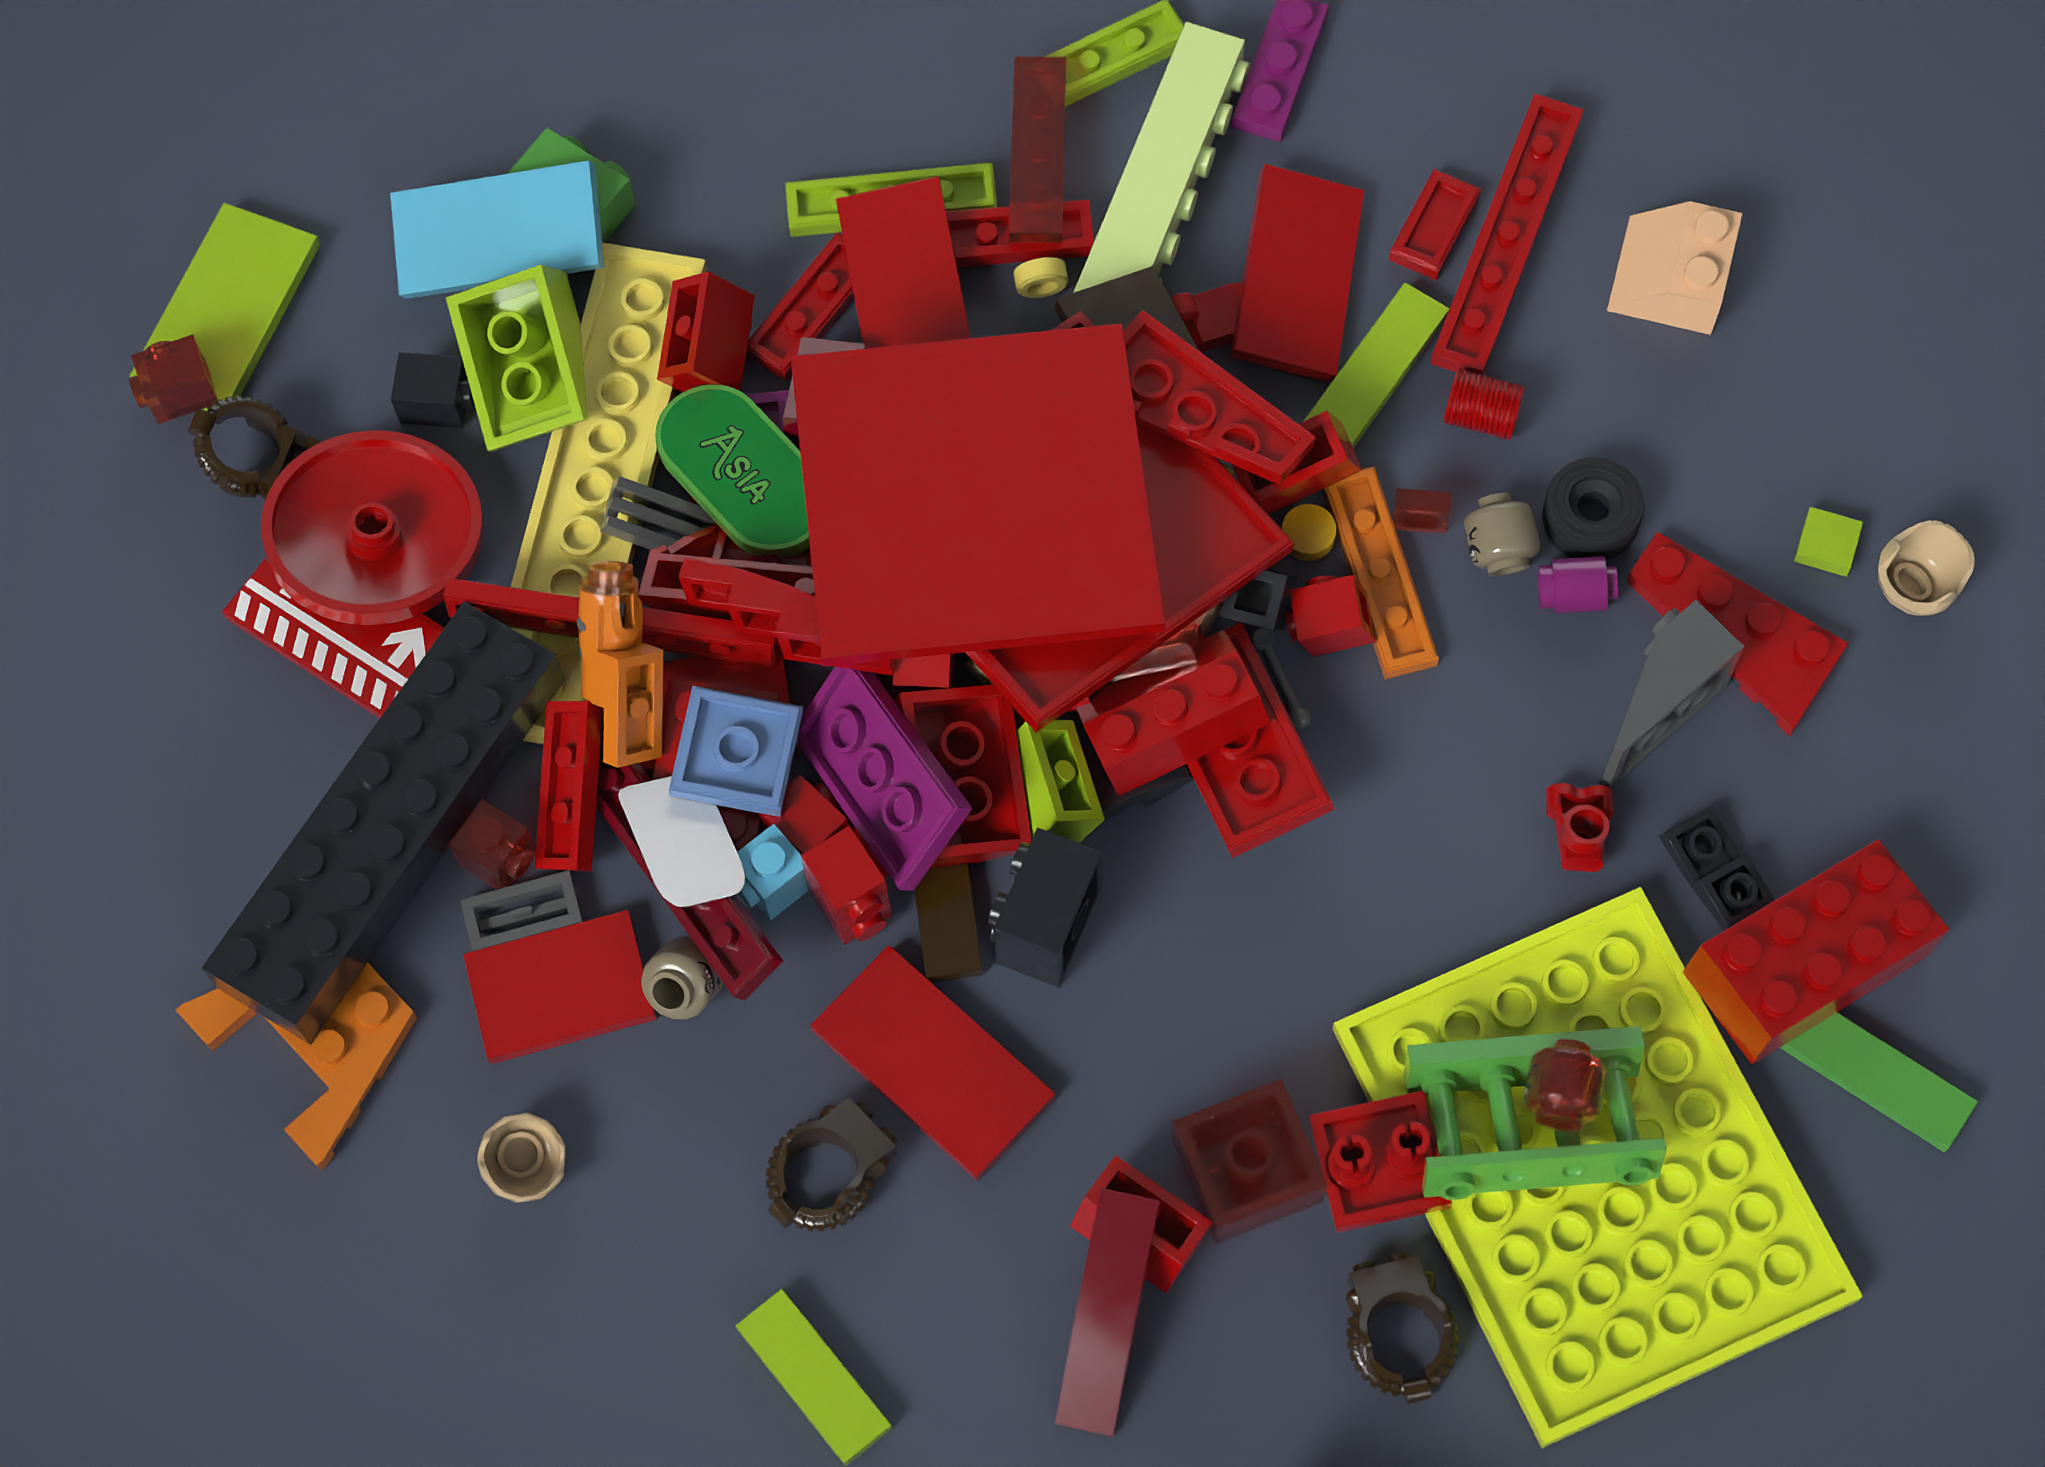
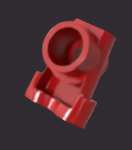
M1557 783L1549 786L1546 789V814L1549 818L1555 820L1562 868L1567 871L1597 872L1601 870L1604 865L1605 841L1610 829L1609 820L1614 816L1612 789L1602 785L1581 789L1567 783Z

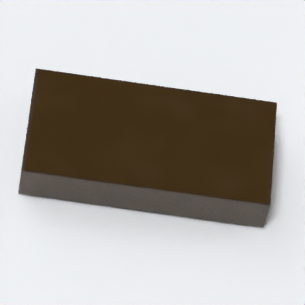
M968 863L929 868L914 889L926 978L932 983L983 976Z

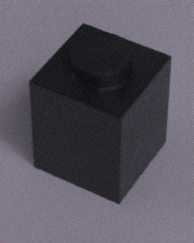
M399 352L391 402L400 424L463 428L466 409H474L475 403L462 357Z
M1267 569L1224 599L1220 616L1270 630H1284L1286 611L1290 609L1291 605L1290 590L1295 589L1298 577Z

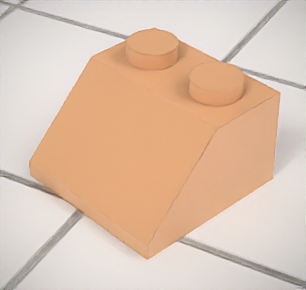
M1689 201L1631 215L1607 311L1711 335L1722 304L1742 213Z

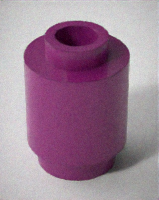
M1605 556L1551 559V565H1538L1540 609L1553 608L1554 614L1607 611L1608 600L1618 599L1616 566L1606 567Z

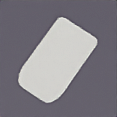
M672 776L627 786L619 791L620 803L655 886L666 900L675 906L686 907L729 897L743 889L745 880L743 865L716 805L671 797L669 795V787Z

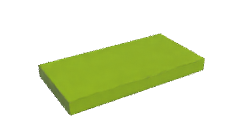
M223 203L129 375L133 385L208 411L207 407L211 404L216 405L215 402L219 399L224 401L225 397L231 396L235 398L236 395H241L321 245L318 237Z

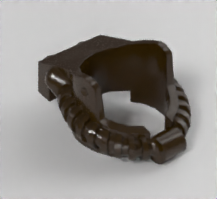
M236 395L235 398L231 396L225 397L224 401L219 399L215 402L216 405L211 404L207 407L208 411L197 409L188 428V432L196 437L193 440V446L196 448L194 450L195 457L199 458L197 462L201 468H204V474L207 477L210 476L211 481L215 485L218 483L220 489L233 496L256 498V495H260L264 500H266L271 486L282 470L301 453L322 441L309 434L306 438L302 431L292 426H287L288 421L285 417L281 418V413L277 409L273 410L272 405L269 403L265 405L261 399L252 400L251 396L242 398L241 395ZM234 417H245L247 426L268 435L277 445L278 458L272 466L260 473L258 471H238L226 466L216 456L212 448L210 433L214 424L220 425L225 420Z
M847 1098L837 1107L826 1105L822 1109L818 1121L809 1119L806 1123L797 1124L795 1129H790L786 1132V1137L782 1136L778 1141L779 1146L773 1148V1157H769L767 1163L770 1167L766 1169V1176L768 1177L766 1187L770 1189L767 1194L769 1199H773V1204L769 1207L768 1211L784 1228L797 1224L796 1227L799 1229L806 1227L807 1231L813 1232L814 1229H819V1232H823L825 1228L833 1230L836 1229V1225L840 1224L843 1226L847 1224L846 1220H853L857 1216L856 1212H861L864 1209V1202L869 1201L871 1198L869 1193L874 1191L875 1184L873 1181L887 1170L888 1163L898 1154L895 1145L898 1142L896 1136L885 1125L879 1129L872 1122L871 1118L874 1114L861 1100L855 1104L850 1098ZM820 1142L837 1145L848 1152L856 1165L855 1178L836 1197L834 1206L825 1209H811L802 1206L798 1209L786 1197L785 1173L790 1162L798 1153L809 1147L818 1146Z
M1402 1252L1388 1257L1389 1262L1375 1266L1373 1261H1367L1352 1267L1353 1272H1350L1348 1276L1350 1290L1346 1294V1302L1353 1316L1348 1318L1347 1324L1350 1328L1346 1329V1337L1349 1338L1346 1344L1347 1349L1351 1350L1349 1354L1351 1361L1356 1363L1354 1365L1356 1371H1361V1377L1365 1381L1369 1380L1371 1382L1370 1386L1374 1389L1379 1387L1381 1389L1380 1392L1384 1394L1390 1392L1394 1397L1402 1395L1405 1397L1406 1403L1411 1404L1431 1399V1388L1433 1386L1438 1387L1442 1383L1441 1379L1448 1377L1450 1374L1448 1370L1453 1369L1455 1365L1454 1358L1458 1357L1459 1350L1456 1347L1460 1345V1338L1457 1337L1459 1326L1454 1323L1457 1319L1454 1313H1450L1452 1308L1449 1303L1445 1304L1443 1302L1445 1298L1441 1294L1437 1295L1434 1293L1436 1290L1434 1274L1429 1270H1423L1418 1255L1410 1257L1409 1252ZM1406 1304L1424 1310L1423 1314L1432 1322L1438 1333L1439 1352L1434 1361L1425 1368L1424 1376L1403 1381L1401 1374L1388 1371L1374 1359L1367 1325L1380 1310L1390 1305Z

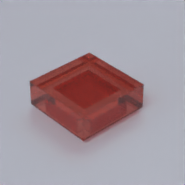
M1397 488L1392 513L1395 529L1432 533L1446 532L1451 511L1452 492Z

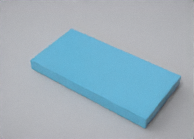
M590 161L390 193L399 296L405 299L471 289L540 264L566 271L567 274L605 268L595 164Z

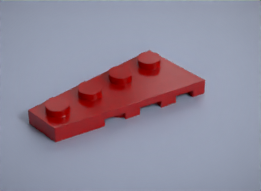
M1144 310L1123 330L1137 423L1278 485L1286 479L1313 449L1316 439L1314 435Z
M1656 532L1630 571L1626 581L1662 616L1673 608H1676L1681 613L1695 600L1713 615L1744 645L1731 675L1740 683L1739 689L1752 702L1756 704L1759 701L1777 718L1776 724L1789 737L1848 645V642L1659 532Z

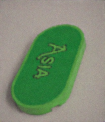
M724 385L694 387L679 394L670 401L662 411L656 425L655 439L660 458L670 474L732 541L747 553L764 557L763 553L768 555L777 554L778 558L790 557L810 548L800 450L747 395L737 389Z

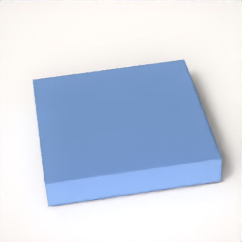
M692 686L669 787V795L671 797L781 817L803 715V706Z

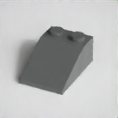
M1697 600L1692 602L1681 613L1676 608L1671 609L1653 627L1651 632L1655 635V638L1643 652L1647 659L1600 785L1607 786L1610 789L1726 689L1744 645Z

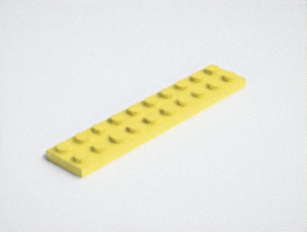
M602 243L605 268L595 270L580 326L588 420L553 431L551 434L511 583L512 588L579 598V587L585 584L595 587L601 586V581L628 582L637 545L600 532L612 483L619 476L652 488L660 457L655 439L656 425L664 408L675 398L677 390L657 380L672 282L707 272L705 259ZM622 497V499H625V500L631 501V502H633V503L639 504V505H641V506L647 507L646 505H643V504H640V503H637V502H635V501H632V500H629V499H626V498ZM618 512V519L642 527L643 521ZM512 628L557 655L566 680L551 701H585L581 698L582 657L579 653V638ZM546 708L523 741L543 744Z

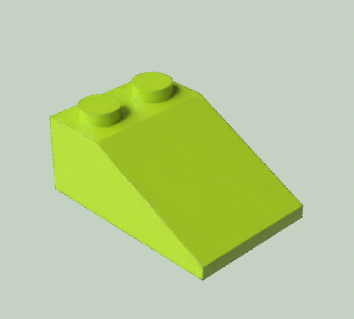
M540 264L445 297L487 451L493 452L588 420L580 320L566 271Z

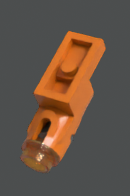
M599 561L588 565L587 576L582 578V586L579 587V618L577 626L580 642L579 653L582 657L581 698L604 708L603 762L618 768L662 757L663 650L642 642L643 609L642 602L638 597L639 580L633 577V566L619 561Z

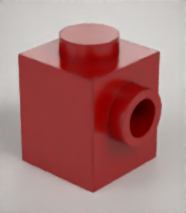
M1330 575L1318 576L1308 580L1304 587L1290 590L1292 609L1286 611L1288 632L1292 641L1299 642L1312 657L1376 642L1368 593L1354 575L1341 578Z
M801 775L797 776L787 785L781 817L760 813L764 831L772 824H775L800 854L805 853L848 827V820L838 810L841 806L829 789L820 782L813 787Z

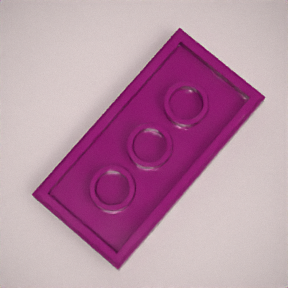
M834 667L802 715L797 745L899 890L914 891L969 814L972 807L873 672Z

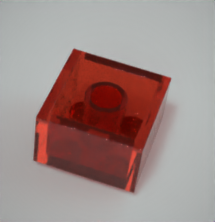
M1282 1079L1173 1120L1171 1139L1203 1215L1213 1222L1209 1230L1215 1244L1324 1201L1327 1183Z

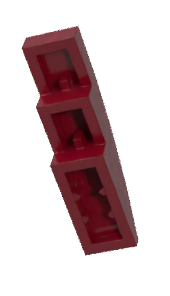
M1101 1188L1075 1313L1055 1424L1114 1437L1139 1320L1137 1318L1161 1203L1159 1200Z

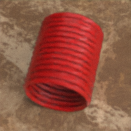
M1458 369L1452 384L1443 422L1445 425L1449 423L1450 427L1456 425L1457 428L1461 427L1462 430L1466 428L1469 431L1471 429L1472 432L1477 431L1478 434L1480 432L1483 435L1487 433L1488 436H1498L1499 439L1502 438L1504 440L1506 438L1507 441H1510L1516 425L1525 386H1520L1518 383L1513 384L1512 381L1508 383L1507 380L1503 382L1502 379H1492L1491 376L1487 378L1486 375H1477L1475 372H1467L1466 369L1464 371Z

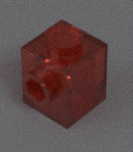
M193 334L174 341L156 342L147 347L145 351L131 355L137 373L136 376L129 378L133 395L139 408L149 406L158 424L196 412L197 409H205L211 404L216 405L215 402L219 400L206 359Z
M483 799L449 842V846L459 865L495 889L511 886L515 880L521 878L530 867L536 853V846L528 828Z

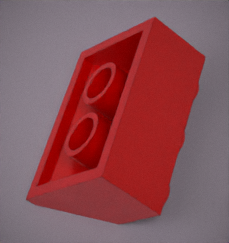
M1224 630L1098 690L1090 703L1076 707L1087 734L1118 796L1270 724L1260 695L1236 648Z
M995 685L901 692L894 699L895 703L972 807L930 868L964 863L969 865L1009 856L1016 853L1021 842L1030 844L1032 840L1013 706Z

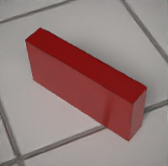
M1433 169L1390 250L1389 261L1436 281L1478 203L1482 189Z

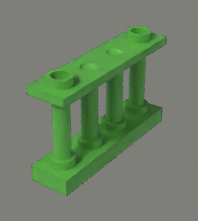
M1641 1027L1407 1045L1404 1068L1406 1093L1424 1091L1425 1095L1429 1096L1439 1157L1426 1158L1422 1185L1424 1198L1441 1196L1448 1200H1459L1474 1193L1609 1182L1639 1185L1650 1179L1660 1178L1667 1149L1665 1139L1640 1140L1627 1080L1629 1077H1638L1645 1047ZM1535 1063H1537V1066H1535V1067L1531 1070V1072H1530V1074H1533V1075H1530V1076H1529V1074H1528L1529 1071H1528V1070H1530L1531 1067H1532ZM1529 1078H1535L1536 1083L1530 1081L1531 1085L1546 1087L1557 1147L1522 1150L1511 1087L1526 1086ZM1592 1080L1604 1082L1616 1142L1581 1145L1569 1086L1570 1082ZM1482 1089L1488 1092L1498 1152L1463 1155L1453 1092Z

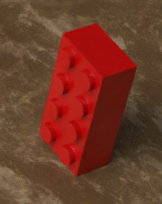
M1877 839L1701 944L1683 970V974L1750 1063L1754 1064L1928 957L1950 929L1880 840Z

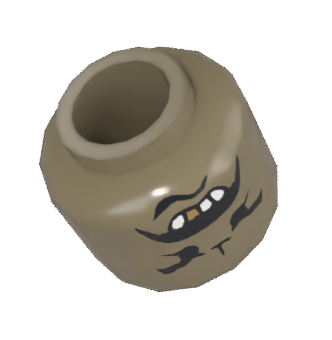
M1507 492L1491 494L1478 500L1479 508L1469 513L1464 519V527L1473 565L1478 568L1487 569L1488 576H1504L1530 568V560L1538 555L1540 551V541L1531 505L1521 501H1512L1510 493Z
M680 936L667 941L645 965L641 978L643 994L650 1006L659 1014L674 1020H687L699 1015L722 990L723 986L722 980L690 936Z

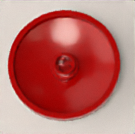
M383 430L360 431L339 435L314 445L301 453L282 470L271 486L264 502L261 515V535L267 563L273 576L284 591L297 603L320 616L335 621L359 625H378L412 618L444 601L443 595L447 578L466 580L481 550L483 521L479 496L471 478L465 469L446 451L424 439L409 434Z

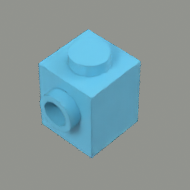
M772 824L737 852L745 874L743 889L737 894L749 908L757 904L770 921L809 891L801 854L775 824Z

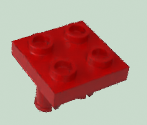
M1424 1091L1309 1115V1122L1336 1233L1451 1208V1200L1444 1199L1441 1196L1424 1198L1422 1185L1426 1158L1439 1157L1437 1141Z

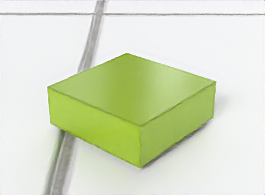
M1810 507L1806 514L1793 562L1847 577L1851 569L1863 522Z

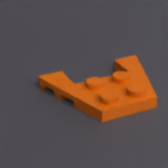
M369 963L366 964L311 1044L306 1043L265 1018L329 1088L328 1091L284 1128L285 1132L321 1171L329 1165L335 1155L333 1150L347 1127H352L361 1112L359 1107L375 1080L381 1079L417 1020V1016ZM218 988L192 999L176 1009V1012L212 1051L257 1014V1012Z

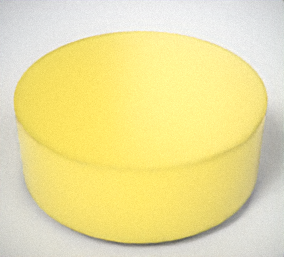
M1059 258L1033 259L1022 263L1013 272L1017 292L1028 298L1054 295L1062 291L1069 282L1065 262Z

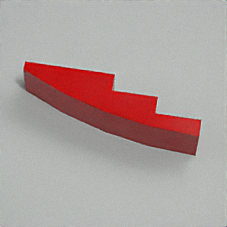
M684 557L678 577L688 604L729 610L736 632L778 638L784 659L822 665L815 596L794 586L743 569ZM894 660L835 665L834 667L893 675L895 662Z

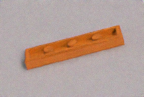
M1375 466L1362 469V471L1322 490L1329 512L1336 523V533L1349 573L1354 575L1367 590L1376 640L1373 646L1384 679H1389L1436 667L1439 658Z

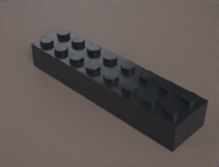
M463 601L202 966V970L219 990L296 1037L311 1044L545 710L546 701L552 700L566 680L557 655Z

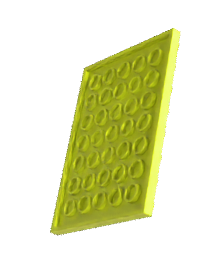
M1641 887L1333 1023L1332 1028L1368 1102L1407 1094L1404 1081L1407 1045L1641 1027L1645 1047L1638 1077H1629L1627 1080L1640 1140L1665 1139L1667 1149L1660 1178L1650 1179L1639 1185L1609 1182L1474 1193L1463 1199L1451 1200L1452 1206L1450 1209L1425 1214L1541 1448L1858 1302L1863 1297L1704 1002L1683 974L1685 967ZM1599 1080L1570 1082L1569 1086L1581 1145L1616 1142L1604 1082ZM1531 1085V1091L1527 1087L1530 1105L1528 1098L1527 1102H1524L1525 1086L1511 1087L1522 1150L1557 1147L1546 1087ZM1482 1089L1453 1092L1463 1155L1498 1152L1488 1092ZM1425 1095L1435 1133L1429 1096Z

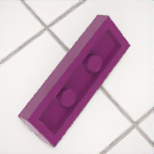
M1276 0L1232 117L1233 129L1281 142L1326 22L1328 4L1314 0Z

